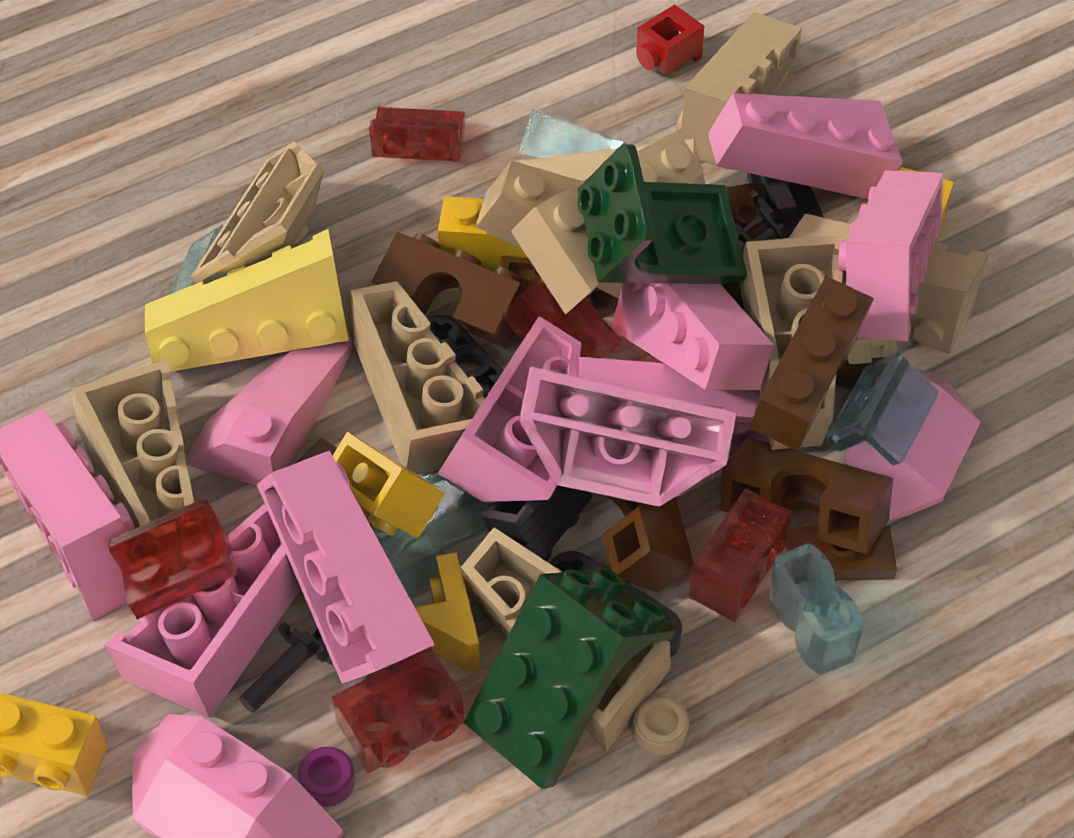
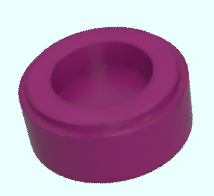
M320 747L309 752L299 764L297 771L298 782L321 807L337 805L346 800L352 793L355 786V772L350 757L344 751L335 747Z

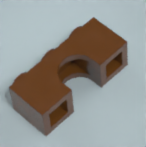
M397 232L371 282L374 285L397 281L424 314H426L433 299L440 292L450 288L461 289V300L452 317L468 333L507 349L532 300L521 284L523 279L503 267H497L495 272L481 267L482 262L462 250H456L454 255L440 249L441 245L437 241L426 235L416 233L414 238Z
M825 276L759 399L750 429L799 451L838 369L842 368L863 327L874 300L873 297Z
M747 437L727 462V465L722 468L721 511L768 525L774 516L782 510L790 508L807 509L819 515L817 540L867 554L889 521L893 478L789 448L771 450L770 443Z
M606 496L620 508L624 515L623 519L603 533L611 569L621 576L625 582L660 592L695 567L676 497L659 507Z

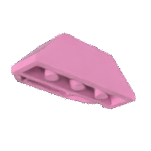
M905 363L891 366L852 438L843 464L892 477L893 487L889 521L909 516L944 500L981 422L948 380Z
M530 367L519 421L555 485L660 507L709 474L715 473L727 465L737 413Z
M169 714L132 755L133 820L135 824L156 838H342L344 835L343 829L293 775L203 716Z

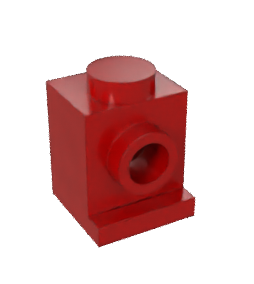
M674 4L637 28L636 55L638 61L645 69L652 70L657 68L665 75L690 59L697 62L702 58L705 26Z

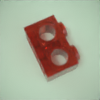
M745 488L694 561L689 598L736 622L786 547L792 511Z
M431 647L411 655L332 696L337 724L367 774L380 767L390 768L401 763L407 758L410 751L429 741L438 742L448 738L465 720L463 695ZM423 697H433L437 699L436 702L430 705H419L415 703L418 699ZM376 722L389 724L381 731H369L366 729L369 725Z

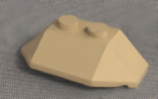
M295 141L266 159L190 278L196 284L201 281L205 284L226 276L229 270L239 268L244 264L248 267L272 257V252L288 245L293 247L306 235L309 230L306 222L316 207L324 170Z

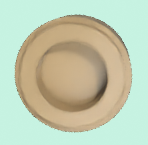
M658 696L649 698L638 706L634 714L633 734L636 742L642 749L655 755H667L676 752L684 745L688 736L689 717L687 711L679 702L672 698Z

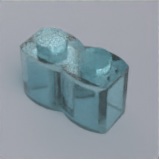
M810 543L775 556L769 589L770 603L778 619L787 628L794 631L796 648L803 661L819 675L854 662L863 627L862 617L853 599L844 590L835 585L834 571L828 559Z

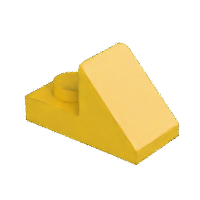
M457 552L436 556L437 578L429 579L433 604L415 608L435 644L427 649L469 672L481 670L479 641Z

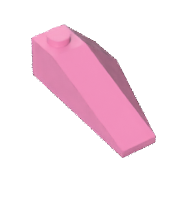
M539 316L461 435L438 474L482 502L548 500L557 485L553 482L519 421L530 367H536L578 377L581 342Z
M348 336L349 341L282 352L206 421L185 457L186 465L257 486L270 473L292 465L355 348L352 338Z

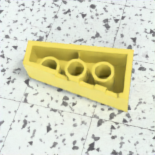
M329 229L313 235V240L295 248H291L288 245L272 252V257L248 267L244 264L239 268L229 270L226 276L207 284L201 281L146 304L145 336L152 364L168 359L170 372L349 341Z

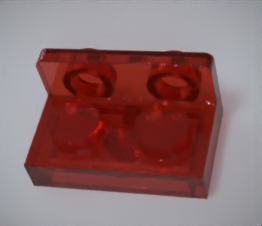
M378 107L376 119H372L369 126L372 157L460 162L465 131V112Z
M542 278L527 285L502 313L503 320L522 341L539 316L581 342L580 357L603 358L611 354L622 341L585 298L565 314Z
M207 499L198 500L108 541L109 552L122 572L127 604L136 619L238 575L229 536Z

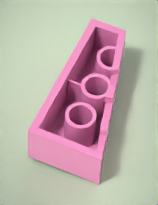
M885 170L877 186H871L868 203L861 204L859 220L851 223L848 240L841 241L838 266L840 271H846V285L874 298L857 338L908 342L911 332L910 314H916L919 303V294H917L919 283H924L929 255H932L942 220L943 173Z
M330 450L272 472L257 484L342 684L376 672L435 645L353 495L344 468L334 460Z

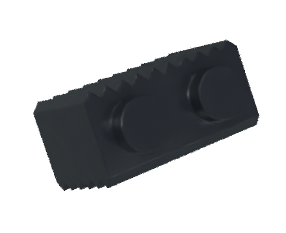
M557 485L548 500L495 501L488 504V510L481 512L489 532L496 528L547 561L552 555L553 547L564 533L577 524L580 518L579 514L592 499L593 495L587 491Z

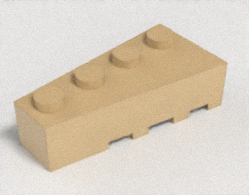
M397 281L350 290L348 330L399 461L418 475L440 470L484 402V389L473 376H466L455 362L456 354L446 342H439L430 330L431 323Z

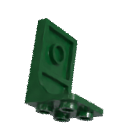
M621 144L577 189L578 209L584 217L588 236V256L594 264L598 283L737 284L747 276L725 185L644 182L635 145Z
M596 567L595 569L580 571L568 569L565 572L539 575L463 722L541 789L556 785L602 697L619 671L645 647L655 642L671 640L677 630L674 624L664 618L666 612L661 606L649 599L635 596L623 587L625 584L623 578L607 568Z

